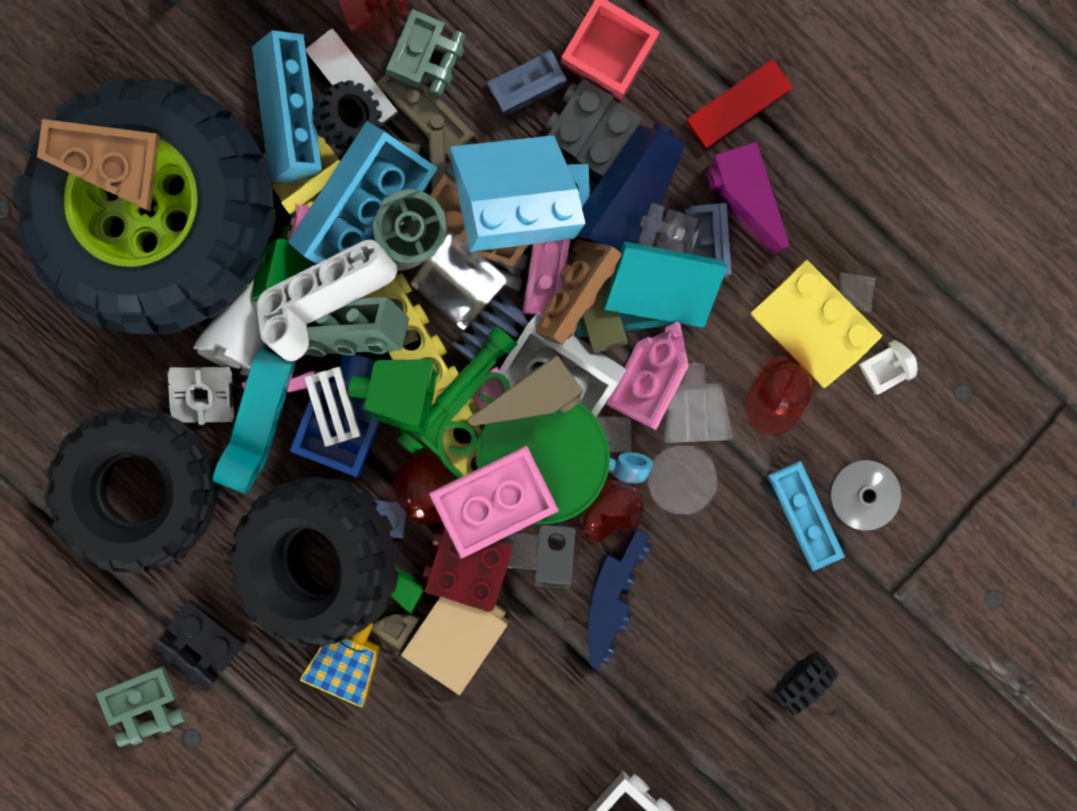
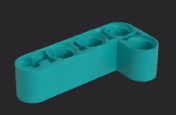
M262 348L259 349L249 372L230 443L217 463L213 474V482L248 494L267 460L295 368V361H286L278 354Z

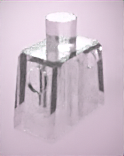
M688 363L689 366L684 374V385L678 386L665 411L662 442L733 440L721 383L705 384V363Z

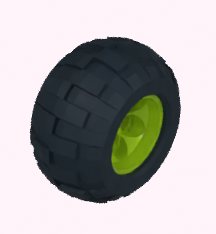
M125 78L99 84L100 89L85 96L76 94L57 107L55 111L58 113V116L54 121L158 134L160 141L152 203L157 204L153 208L156 214L154 216L144 214L147 211L146 209L121 197L114 201H109L108 191L38 158L41 129L37 128L24 150L31 154L24 175H16L13 201L19 205L20 225H15L19 241L25 256L30 257L41 284L56 300H60L76 312L77 316L101 327L133 334H166L185 330L189 326L207 318H213L232 304V300L242 291L247 283L251 284L264 262L262 258L267 248L269 237L273 236L275 224V209H273L271 187L273 182L270 170L251 133L235 115L211 96L187 87L183 83L161 78L151 80ZM176 178H182L184 181L183 190L177 195H171L169 191L170 183ZM184 213L187 216L186 226L183 230L175 232L172 225L173 219L178 214ZM122 219L124 231L120 236L113 237L111 225L114 221ZM155 234L158 241L157 246L152 252L146 253L143 248V242L148 235Z

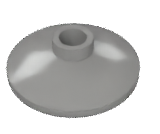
M860 460L845 466L836 475L831 486V504L839 519L848 526L859 530H874L886 525L897 513L901 502V488L896 476L889 468L875 461ZM871 489L874 493V499L866 503L862 497L863 492Z

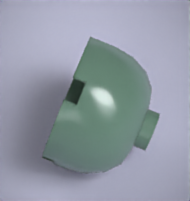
M407 189L396 191L382 201L376 217H374L373 231L376 242L389 257L398 262L415 264L425 262L439 252L445 243L448 225L446 214L437 200L424 192Z

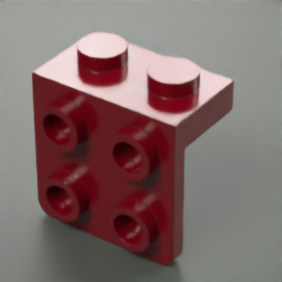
M438 527L432 547L438 548L434 562L427 561L422 576V581L427 582L424 592L486 612L492 611L513 550L512 545L498 540L461 559L446 527Z

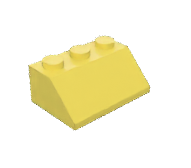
M808 260L799 264L750 313L823 388H826L854 365L882 337L871 323Z

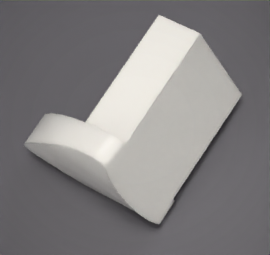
M895 340L888 343V348L858 364L875 395L886 391L905 379L909 381L915 378L918 370L914 354L906 346Z

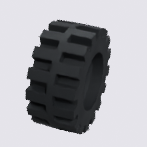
M347 80L344 83L340 81L328 88L316 99V106L312 109V115L317 117L312 121L314 126H319L320 130L317 133L320 137L325 135L327 138L325 143L329 146L335 143V149L342 150L346 147L347 151L366 121L380 128L382 122L378 121V119L382 117V111L376 108L380 105L378 99L373 100L371 98L374 93L370 89L367 91L363 90L365 85L358 83L354 86V81ZM338 103L345 104L352 109L357 120L356 128L349 127L343 123L337 111Z
M815 651L790 669L781 678L782 680L775 685L772 694L791 715H797L801 710L804 711L810 704L817 701V698L822 696L825 690L831 687L832 682L837 679L838 672L819 651Z

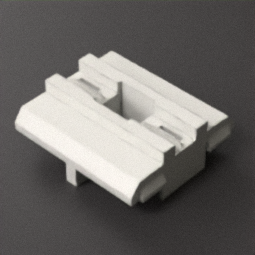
M230 367L169 368L168 384L170 385L168 389L172 417L180 420L182 423L198 422V425H204L205 422H233L234 397ZM194 390H208V399H196L194 397Z

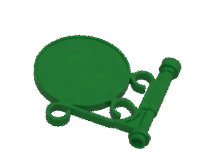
M496 325L487 335L489 339L485 342L486 345L435 399L436 402L431 406L425 436L400 429L401 435L397 439L412 453L416 449L421 450L424 447L423 443H425L458 478L464 476V474L451 463L443 447V435L446 427L463 428L470 433L471 443L467 447L457 448L454 445H450L449 451L454 454L463 455L477 448V469L527 445L559 510L533 524H554L566 521L583 512L594 502L605 484L609 471L610 451L606 434L598 419L585 405L579 402L565 413L558 409L551 414L485 424L480 438L477 437L475 429L470 424L450 421L489 379L496 378L501 380L505 386V391L511 388L506 376L496 372L487 373L495 365L498 357L501 358L505 353L509 355L518 345L504 330ZM483 391L479 393L481 399L487 404L494 400L489 398Z

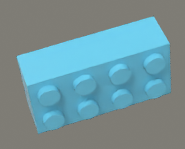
M366 121L288 243L304 257L318 264L362 241L374 240L376 242L373 221L382 201L396 191L413 189L423 192L438 168L380 128Z

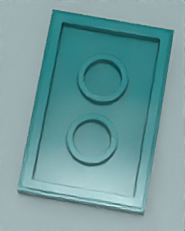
M623 242L620 251L622 256L616 263L615 272L612 274L602 303L604 310L704 328L727 270L725 261Z

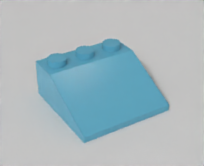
M554 135L451 146L449 148L470 252L575 239L585 225L578 189Z

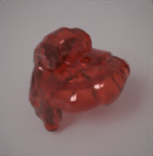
M432 455L421 456L402 465L395 475L394 488L397 501L409 520L417 524L427 525L442 521L429 492L454 481V476L440 459Z
M618 480L605 481L600 494L586 509L583 533L589 541L599 542L613 533L614 526L638 528L639 522L637 520L643 513L644 503L637 489L628 483Z

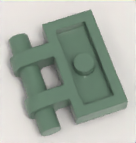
M412 9L387 66L385 75L417 89L422 77H425L432 82L428 91L429 95L441 98L444 89L450 87L453 79L452 70L455 63L460 61L463 56V44L466 35L460 31H454L450 39L443 37L441 33L445 25L444 22ZM434 50L443 55L439 66L429 62Z
M164 665L96 693L108 726L121 721L123 723L125 731L115 734V740L119 747L130 743L133 745L145 742V737L160 731L163 734L174 730L175 725L186 721L182 708L169 712L165 706L166 703L175 700L177 695ZM152 710L155 719L140 724L136 715Z

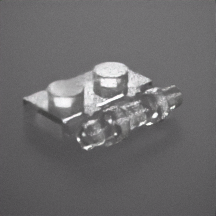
M651 203L648 215H643L640 226H643L638 244L652 247L658 231L660 236L656 248L692 254L703 221L669 209L665 222H663L661 218L665 207Z

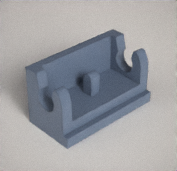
M549 50L541 56L486 83L505 118L565 88L567 79L554 54Z
M727 203L697 205L685 209L687 254L725 261L727 270L724 277L730 276L732 271Z

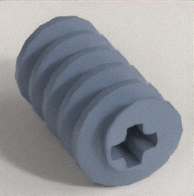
M499 292V295L503 301L502 303L494 300L489 302L493 310L492 314L483 310L480 311L479 314L484 322L483 324L474 321L470 322L474 334L471 335L463 331L460 333L465 344L451 343L469 361L486 345L485 342L489 339L487 335L496 325L515 338L519 337L515 325L519 324L524 327L528 325L525 315L501 292Z

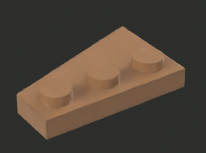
M42 119L38 158L143 209L151 211L160 141L158 134Z

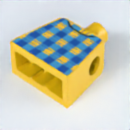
M372 622L364 630L341 642L320 647L301 676L300 681L362 708L369 694L380 648L367 641L374 623Z

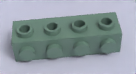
M388 297L357 299L306 325L309 346L304 355L324 357L326 354L340 353L352 356L357 352L384 354L386 351L402 350L409 317Z

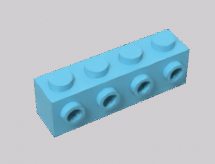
M272 30L252 46L267 165L272 182L302 184L322 171L317 130L312 121L315 119V115H312L313 101L304 34Z

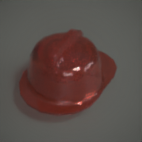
M790 354L779 355L766 364L749 393L746 402L747 416L751 424L758 431L768 435L783 434L792 429L802 416L815 389V379Z

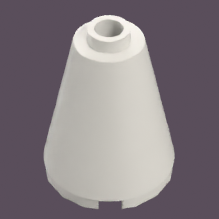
M255 278L251 284L247 283L242 291L232 300V304L214 317L193 347L198 349L197 353L221 367H242L240 374L249 376L252 363L259 349L267 350V344L259 337L257 302L251 301Z

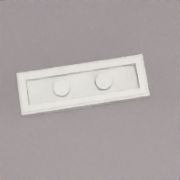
M333 28L306 48L307 54L332 86L340 81L344 83L347 80L354 81V86L361 83L365 85L364 91L370 89L374 93L371 98L373 100L378 99L380 105L376 108L382 111V117L378 119V121L382 122L380 127L398 114L395 107Z

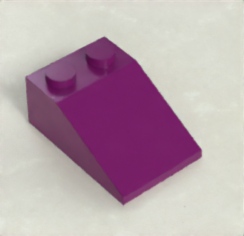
M757 142L716 154L708 165L709 171L705 172L710 192L716 191L718 199L722 203H727V208L772 255L790 246Z

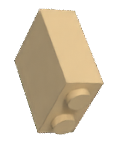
M440 597L401 656L460 696L508 626L509 620L504 617L506 611L495 604L492 611L486 612Z

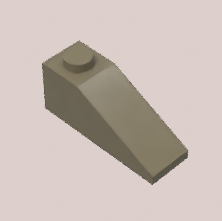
M556 354L470 416L468 422L471 426L551 414L558 409L565 413L581 401L578 395L583 390Z

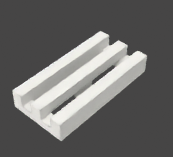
M341 367L304 377L325 447L360 437L361 433ZM335 377L351 432H344L328 378ZM321 381L337 434L335 437L331 436L315 382Z

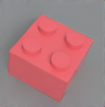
M595 0L562 55L561 67L582 79L588 80L622 102L657 43L660 31L607 0Z

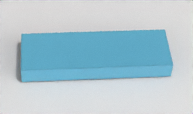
M797 461L767 475L811 571L814 572L844 558L843 551L802 462Z

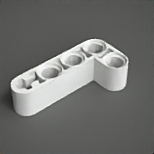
M365 240L268 288L260 295L257 301V315L262 341L286 361L299 359L304 355L309 346L306 325L389 284L397 274L398 266L396 262L386 254L377 242Z

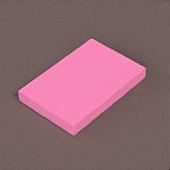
M527 445L429 492L461 559L559 511Z

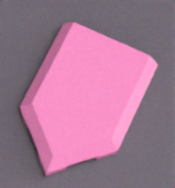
M679 322L669 325L665 328V332L653 338L647 337L637 342L624 367L627 370L607 400L606 406L655 430L657 429L689 366Z

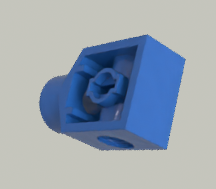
M357 353L352 356H341L337 367H341L348 393L350 379L353 375L371 378L375 360ZM333 377L330 386L344 432L348 433L351 430L335 377ZM316 384L331 436L335 437L337 434L322 384ZM350 397L361 436L325 447L310 398L290 452L354 477L362 476L382 422L371 418L364 410L366 399Z

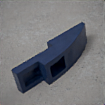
M634 528L620 558L606 552L593 586L588 612L587 636L591 667L598 670L601 662L608 664L616 648L612 641L617 631L623 633L632 617V613L628 612L629 603L619 598L620 593L627 595L636 577L631 572L637 561L640 563L644 562L652 545L647 542L649 535L637 528Z

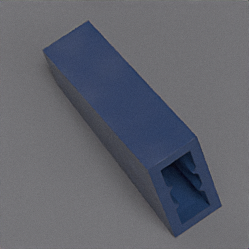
M654 124L653 128L642 126L636 128L583 205L582 211L585 225L577 234V238L583 241L610 245L619 252L623 242L646 245L685 145L684 142L673 137L674 131L660 124Z

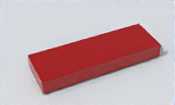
M772 59L687 118L685 122L706 150L793 89V86L774 59Z

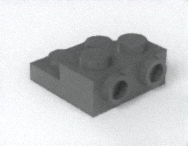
M583 78L579 85L574 82L570 85L562 101L567 103L561 115L555 112L552 114L544 131L549 133L548 136L554 135L563 154L579 164H589V170L603 178L643 118L613 100L612 95Z

